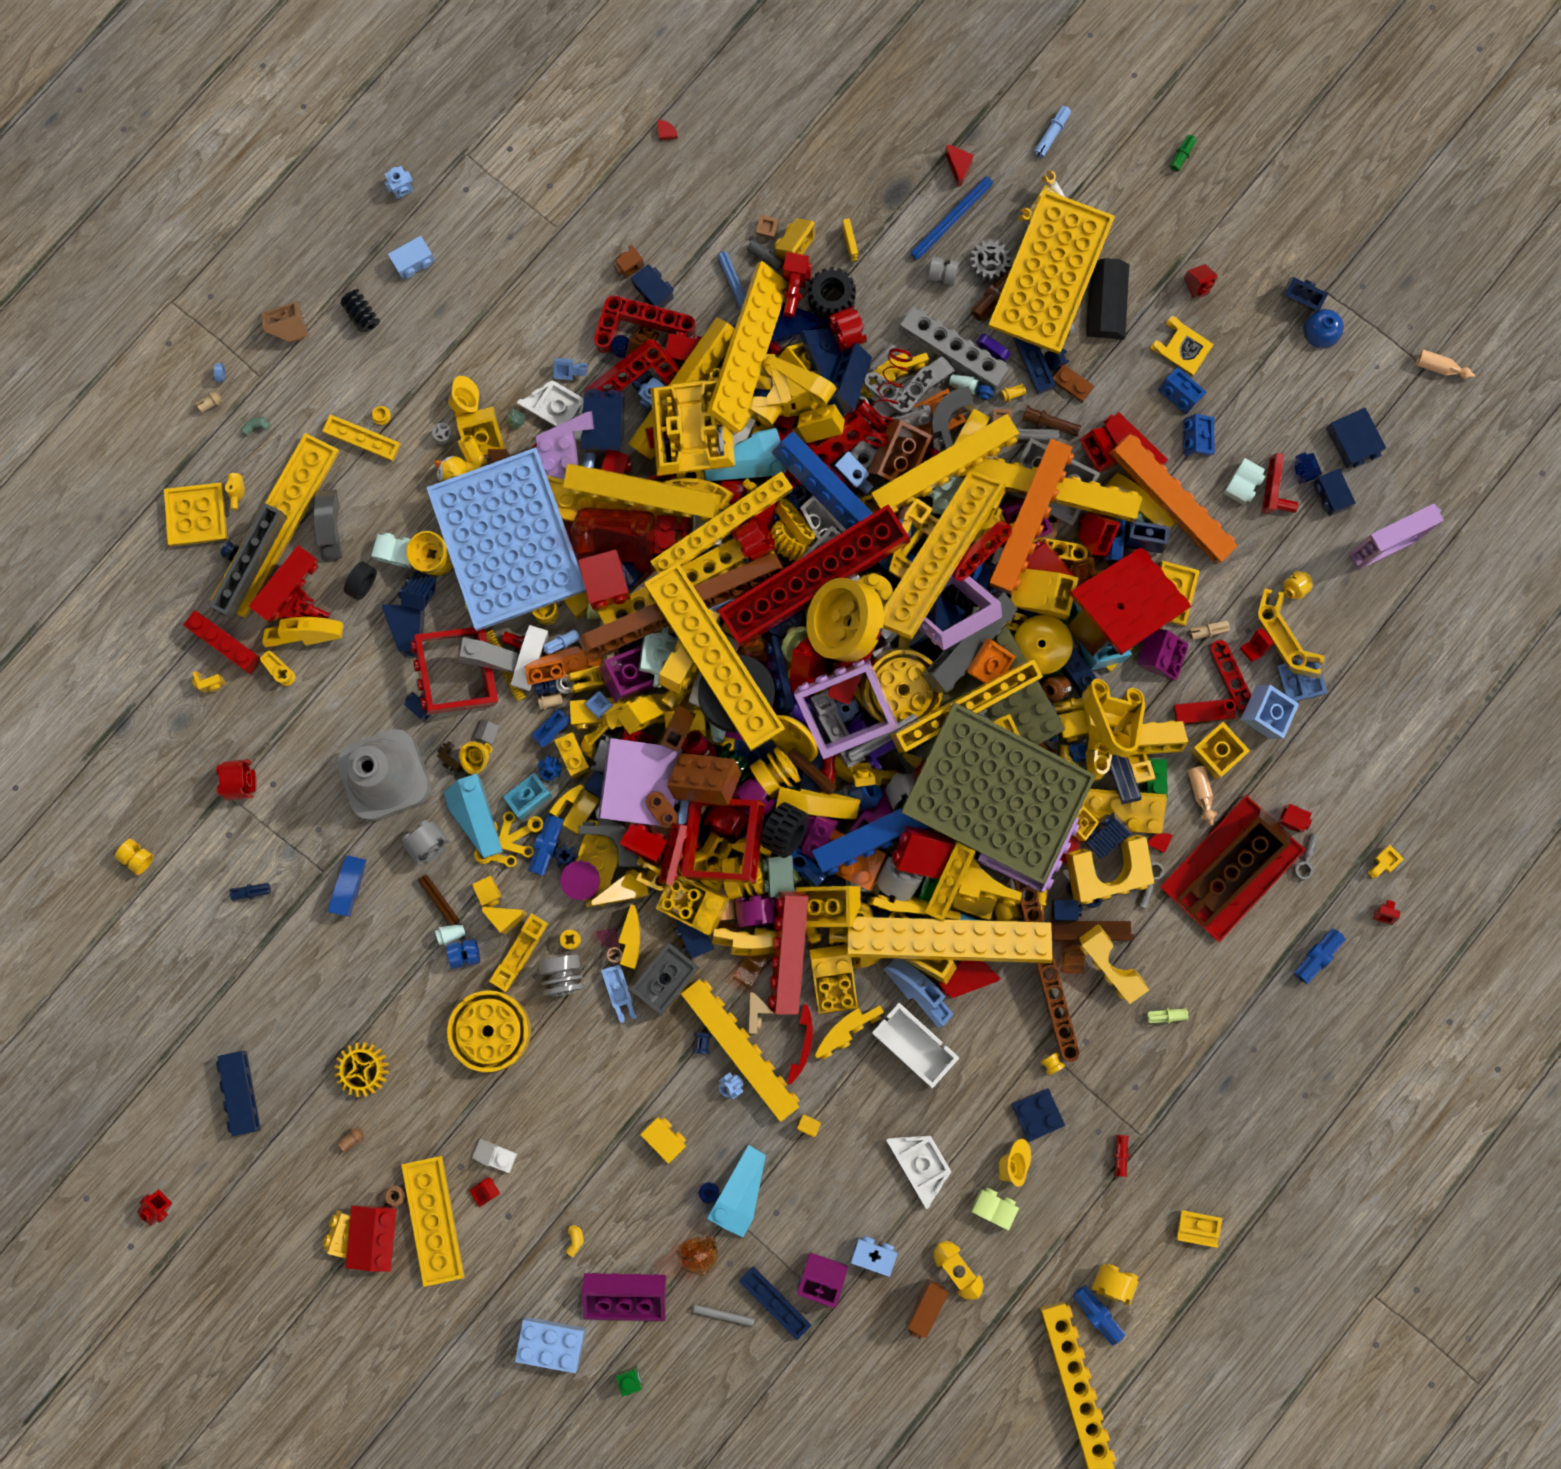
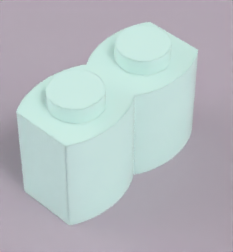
M1244 458L1223 494L1242 505L1247 501L1251 502L1256 494L1253 491L1255 486H1260L1265 478L1263 475L1265 469Z
M390 533L377 534L371 557L380 562L411 569L412 565L406 556L407 545L410 539L402 537V540L395 539V536Z

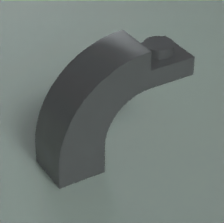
M969 386L956 389L947 394L935 409L932 421L933 439L938 438L941 450H946L953 446L948 428L950 421L961 413L973 411L974 402Z
M337 490L317 491L315 496L314 525L316 541L320 547L322 560L342 558L337 525L338 511L340 509Z
M599 818L598 826H595V822H583V826H578V835H603L614 842L618 852V867H639L637 864L639 856L622 848L619 844L627 831L621 824L609 819Z

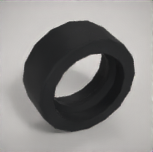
M363 561L359 562L347 577L344 593L357 601L363 599L375 581L377 570Z

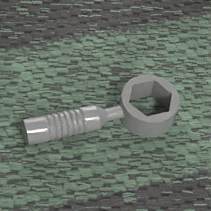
M1311 833L1305 851V861L1298 863L1294 867V875L1300 880L1309 879L1313 874V867L1308 862L1313 856L1319 837L1317 834ZM1300 865H1305L1309 869L1307 876L1302 877L1298 873Z
M1153 862L1151 866L1157 865L1161 870L1158 877H1153L1154 880H1158L1164 875V867L1158 862ZM1152 884L1144 889L1139 907L1147 909L1153 891Z

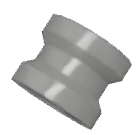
M438 423L433 427L432 436L437 444L446 446L452 442L453 433L447 424Z

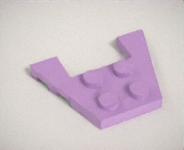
M592 411L581 414L536 436L537 450L547 476L565 479L567 464L578 465L574 431L594 429Z

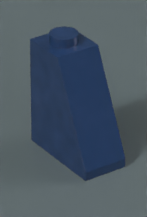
M382 604V609L398 651L405 658H415V652L412 653L410 649V641H412L415 634H423L425 609L421 611L401 605Z

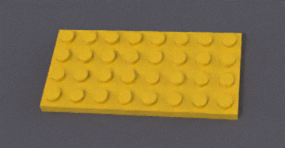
M1043 189L988 327L1060 355L1115 216Z

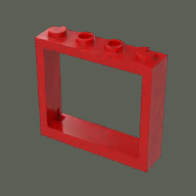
M474 627L414 635L412 641H410V649L412 653L415 652L416 660H413L415 672H418L419 675L417 688L418 691L422 692L420 705H422V710H425V715L490 707L498 703L493 669L480 667L485 698L433 704L422 642L475 635V640L488 643L485 629L476 631Z
M731 799L729 803L730 807L750 808L742 874L693 871L702 805H725L691 801L688 804L689 818L685 825L688 826V835L683 843L684 856L683 862L680 864L681 876L691 880L756 884L766 804L759 800Z

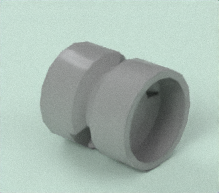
M933 256L928 281L939 282L942 280L943 284L954 286L959 261L950 259L944 261L943 258Z

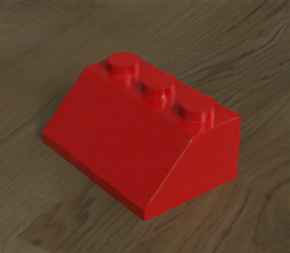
M351 1205L345 1268L391 1272L396 1208L392 1206Z

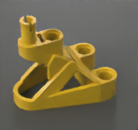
M767 356L762 364V368L772 378L773 388L767 397L752 396L741 431H743L751 417L765 425L772 426L778 416H799L800 413L828 406L827 403L835 393L836 387L832 382L818 374L777 357ZM792 403H795L796 409H792Z
M1097 678L1082 693L1083 705L1089 725V743L1085 756L1087 771L1096 775L1093 783L1107 773L1110 768L1112 755L1129 757L1136 751L1139 746L1145 711V699L1141 691L1136 688H1129L1120 699L1110 697L1107 683ZM1132 721L1131 736L1122 733L1121 731Z

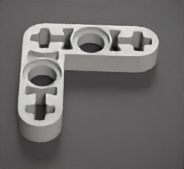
M923 367L903 392L892 384L883 385L880 389L881 395L883 396L885 389H890L894 395L886 399L897 401L899 404H892L888 401L882 402L900 415L908 414L934 383L936 378L935 370L931 367ZM876 372L868 373L864 380L865 388L878 399H883L877 391V385L880 386L889 382ZM930 373L931 380L927 378L922 385L920 382L923 380L924 374ZM869 379H877L876 384H872V386L869 384ZM917 386L921 392L919 395H912L910 388ZM908 397L910 400L907 402V408H899L900 403H904Z

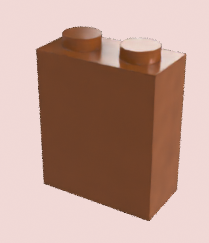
M927 1278L906 1321L908 1331H910L909 1334L918 1339L921 1336L927 1339L949 1294L945 1287Z

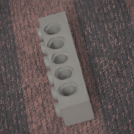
M912 307L900 325L899 332L939 357L944 356L951 365L968 376L975 377L976 380H979V383L992 387L994 392H996L1008 374L1009 367H1007L1004 361L996 360L987 350L977 348L971 340L963 339L953 329H947L938 319L928 317L927 313L922 309ZM920 325H925L928 329L923 331L920 330L918 327ZM941 335L944 339L938 341L934 337ZM956 345L960 350L954 351L950 347ZM972 355L976 360L969 361L966 357ZM987 365L990 366L992 370L985 371L982 367Z

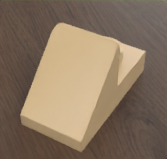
M750 993L749 1033L757 1034L758 1030L762 1028V1017H758V1013L774 1014L755 993Z

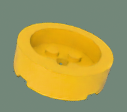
M836 578L824 584L813 597L807 614V634L816 652L823 657L844 662L858 661L868 655L877 644L878 640L876 638L880 628L883 629L884 610L878 593L871 586L847 578ZM851 616L852 621L850 623V626H848L847 624Z
M895 648L883 651L870 661L897 723L912 714H915L920 719L938 709L943 693H936L922 676L933 663L928 657L909 649ZM864 672L860 680L861 701L867 713L880 723L887 719L868 676ZM899 685H907L908 691L906 694L900 695L898 691Z
M480 991L464 998L453 1010L447 1027L448 1043L454 1056L466 1067L479 1072L500 1071L515 1064L525 1053L531 1037V1024L524 1007L512 996L497 991ZM487 1025H490L494 1030L491 1037H486L483 1034V1029Z

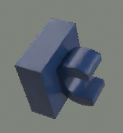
M1062 348L1060 355L1049 350L1045 352L1050 371H1056L1070 362L1068 359L1066 360L1064 355L1067 353V350Z

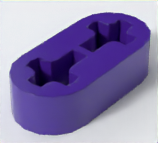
M982 333L976 340V344L981 349L987 350L996 360L1000 359L1005 362L1011 355L1008 349L985 333Z

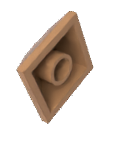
M298 301L261 313L264 332L289 342L294 340L301 341L305 336H308L307 327Z

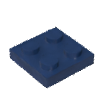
M1049 1088L1011 1104L1028 1142L1066 1126Z

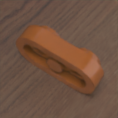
M651 792L647 795L645 800L646 806L661 827L671 828L673 823H677L678 815L661 792ZM655 798L660 800L657 806L653 804ZM667 814L671 816V820L669 822L665 821V816Z

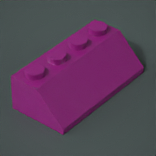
M584 1273L582 1286L583 1318L586 1320L665 1321L666 1275Z

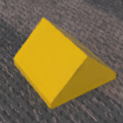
M482 907V911L500 933L505 935L524 920L528 912L518 909Z

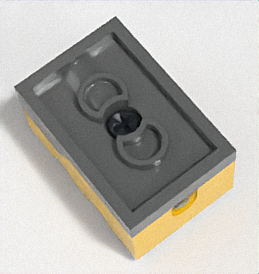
M668 942L630 990L661 1016H664L701 968Z

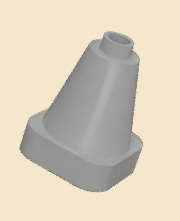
M388 730L346 746L338 756V770L353 811L361 818L369 821L383 820L421 806L428 800L431 794V782L418 744L411 735L402 730ZM365 761H371L373 763L372 771L364 772L362 764Z

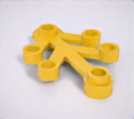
M506 812L503 815L504 822L499 836L502 849L523 854L526 858L533 857L535 852L533 847L521 846L513 842L531 832L538 833L542 831L544 826L543 820L538 816H533L528 820L526 826L509 835L511 824L515 822L516 816L513 812ZM508 814L513 815V819L511 821L506 820V816ZM538 821L540 826L536 829L533 828V823ZM494 822V824H495V826H496V830L498 831V829H499L498 824H497L496 822ZM477 848L474 851L475 860L481 864L496 861L506 864L510 868L517 865V859L512 855L506 857L496 854L482 858ZM527 848L532 850L530 855L525 854ZM513 858L514 864L509 865L508 859Z

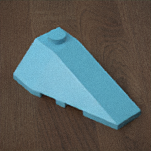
M772 428L758 431L752 434L751 438L736 443V446H734L735 467L704 470L705 480L716 481L776 475L781 471L785 473L786 467L771 453L781 442L777 429Z
M478 774L457 780L444 791L448 810L483 858L502 853V847L482 780Z
M750 1145L747 1146L707 1219L732 1233L744 1237L754 1218L766 1157L764 1153Z

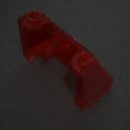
M590 507L582 508L577 512L570 529L573 552L577 562L578 560L616 549L622 562H634V567L637 571L652 573L654 567L650 561L654 559L655 519L652 512Z

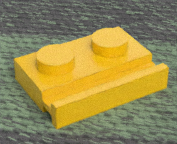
M1180 1210L1176 1240L1218 1248L1222 1218Z

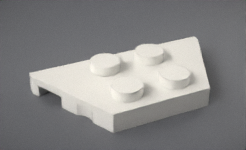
M553 380L546 383L543 388L533 391L530 396L517 402L518 406L554 427L583 414V398ZM582 430L574 431L575 439L580 442L582 440Z
M931 1136L886 1139L924 1207L928 1209L951 1173Z

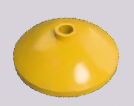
M1038 615L1029 618L1020 625L1014 636L1025 659H1034L1041 674H1050L1061 669L1068 662L1072 653L1073 640L1069 629L1062 621L1052 616ZM1044 640L1046 642V645L1043 648L1039 647L1038 645L1039 641Z
M777 715L785 731L771 739L773 743L787 755L793 748H796L812 762L818 755V747L810 730L802 722L792 717Z

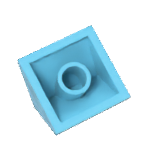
M533 773L503 797L516 816L523 820L553 796L538 776Z

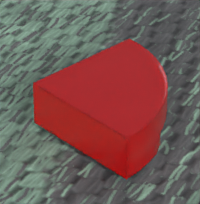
M657 120L659 140L678 139L677 131L672 124L664 120Z
M1169 833L1157 834L1150 838L1147 844L1149 847L1165 853L1173 835Z

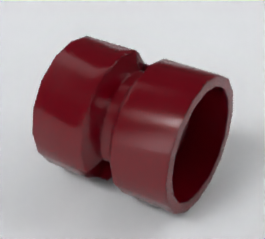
M699 730L689 732L681 746V749L686 754L717 756V749Z

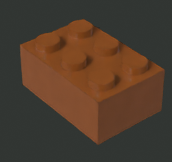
M898 419L889 422L884 433L889 436L885 438L887 444L886 446L878 447L868 470L869 473L887 482L895 480L920 465L932 438V435Z
M680 753L667 787L676 800L729 806L741 776V771L735 759Z

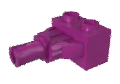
M809 815L808 828L799 845L802 847L801 852L815 859L812 851L829 843L839 820L833 817Z

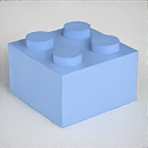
M1271 685L1255 686L1241 721L1268 739H1284L1299 704Z

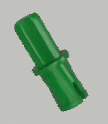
M1187 135L1181 147L1177 148V154L1169 165L1173 171L1179 172L1185 160L1190 157L1189 153L1197 142L1195 136Z

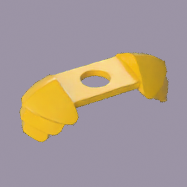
M621 709L607 713L606 719L592 733L584 736L581 750L592 760L596 752L595 741L609 727L614 729L615 727L622 726V723L616 716Z
M950 1241L938 1243L933 1251V1259L938 1268L942 1266L960 1289L957 1294L966 1300L980 1298L984 1288L982 1277L973 1274L958 1254L960 1248ZM958 1265L963 1266L965 1269L964 1276L960 1278L955 1277L953 1274L954 1267Z

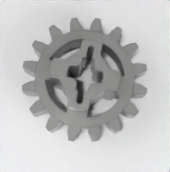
M989 239L987 244L981 241V247L976 244L975 251H971L970 256L972 258L969 261L970 264H973L971 270H977L975 276L977 277L981 274L983 281L986 277L989 278V282L992 281L993 277L999 280L1000 274L1004 276L1006 270L1010 268L1011 257H1007L1010 251H1004L1005 244L999 246L998 240L995 244L992 243L991 239ZM978 256L980 257L979 259L982 261L980 265L978 262ZM1000 256L1002 257L1003 264H1001V261L999 260Z

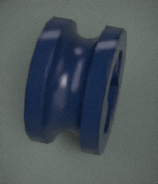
M228 541L221 550V556L227 557V560L232 561L239 550V546L233 545L231 541Z

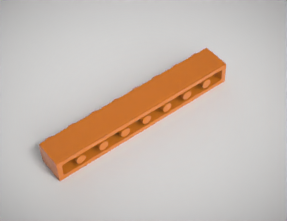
M1131 434L1127 435L1109 452L1215 564L1223 562L1238 546L1233 536L1225 533L1221 529V524L1208 515L1207 509L1202 505L1199 506L1195 501V497L1181 487V482L1168 473V469L1154 459V454L1141 445L1138 437Z
M1050 439L1015 521L1011 536L1007 540L990 580V587L1010 595L1013 590H1018L1021 580L1018 579L1021 572L1025 573L1029 563L1026 561L1028 554L1032 555L1036 544L1033 543L1035 537H1040L1044 528L1041 523L1044 518L1048 519L1052 509L1049 507L1051 500H1056L1059 490L1056 489L1059 482L1063 483L1067 473L1064 471L1066 464L1070 465L1073 460L1072 446Z

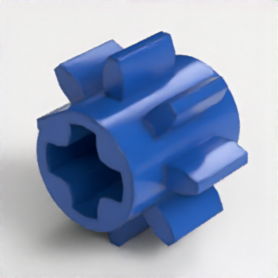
M546 756L545 761L540 759L537 773L543 779L553 781L555 776L560 777L562 764L559 763L557 758Z

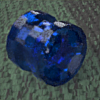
M617 335L612 339V351L618 358H625L629 339L626 336Z
M706 1182L699 1189V1197L705 1203H713L719 1196V1188L713 1182Z

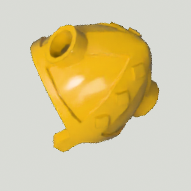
M469 741L461 746L459 759L464 770L472 775L481 773L489 762V754L492 753V747L488 743L482 744L474 741Z

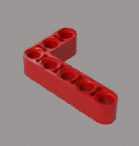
M612 295L604 303L594 342L600 353L610 352L613 348L620 321L650 327L671 334H675V331L683 332L689 338L695 335L696 324L694 318L690 315ZM616 304L619 306L615 310L610 309L611 305ZM631 309L637 310L633 315L628 314V311ZM649 314L655 315L653 319L646 318ZM667 319L673 320V323L666 324L664 322ZM607 322L614 323L611 327L604 326ZM691 324L692 327L690 329H684L683 325ZM603 339L608 340L607 344L605 345L599 344V342Z
M647 340L588 386L583 392V397L585 392L590 389H599L601 392H608L609 390H618L620 392L651 367L669 386L681 368L656 340ZM650 349H656L655 353H648ZM635 361H641L639 365H633ZM662 363H668L666 367H660ZM620 373H626L624 377L618 376ZM606 384L612 385L608 389L603 388Z

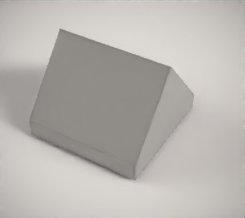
M481 720L474 738L493 745L500 726L490 721Z

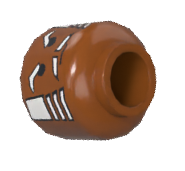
M1058 674L1047 678L1043 682L1042 689L1049 701L1057 702L1070 695L1071 683L1066 676Z

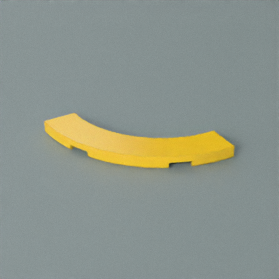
M680 478L663 482L721 494L719 506L721 510L725 508L734 495L728 489L718 484L696 478ZM636 503V506L630 505L627 508V511L641 522H644L646 517L654 511L653 509L643 508L641 503Z

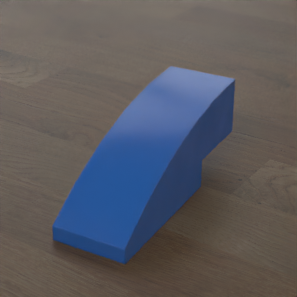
M346 856L333 891L328 912L351 917L355 898L358 897L366 859Z

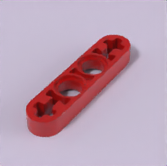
M1004 521L997 522L965 552L951 576L957 581L966 579L1011 536L1012 527ZM991 540L990 545L985 548L986 543ZM977 554L974 561L971 562L972 556Z
M1216 640L1209 648L1210 655L1231 699L1236 703V709L1244 712L1246 709L1245 705H1240L1239 703L1242 700L1241 696L1249 702L1251 693L1228 644L1223 640ZM1216 645H1218L1219 647H1223L1221 653L1223 657L1227 655V658H1224L1221 661L1218 660L1222 656L1220 652H1215L1214 649L1217 647ZM1224 662L1231 663V672H1226L1222 669ZM1234 679L1238 680L1241 684L1238 690L1233 689L1230 685ZM1244 690L1245 693L1241 694V696H1235V694H1238L1239 692Z

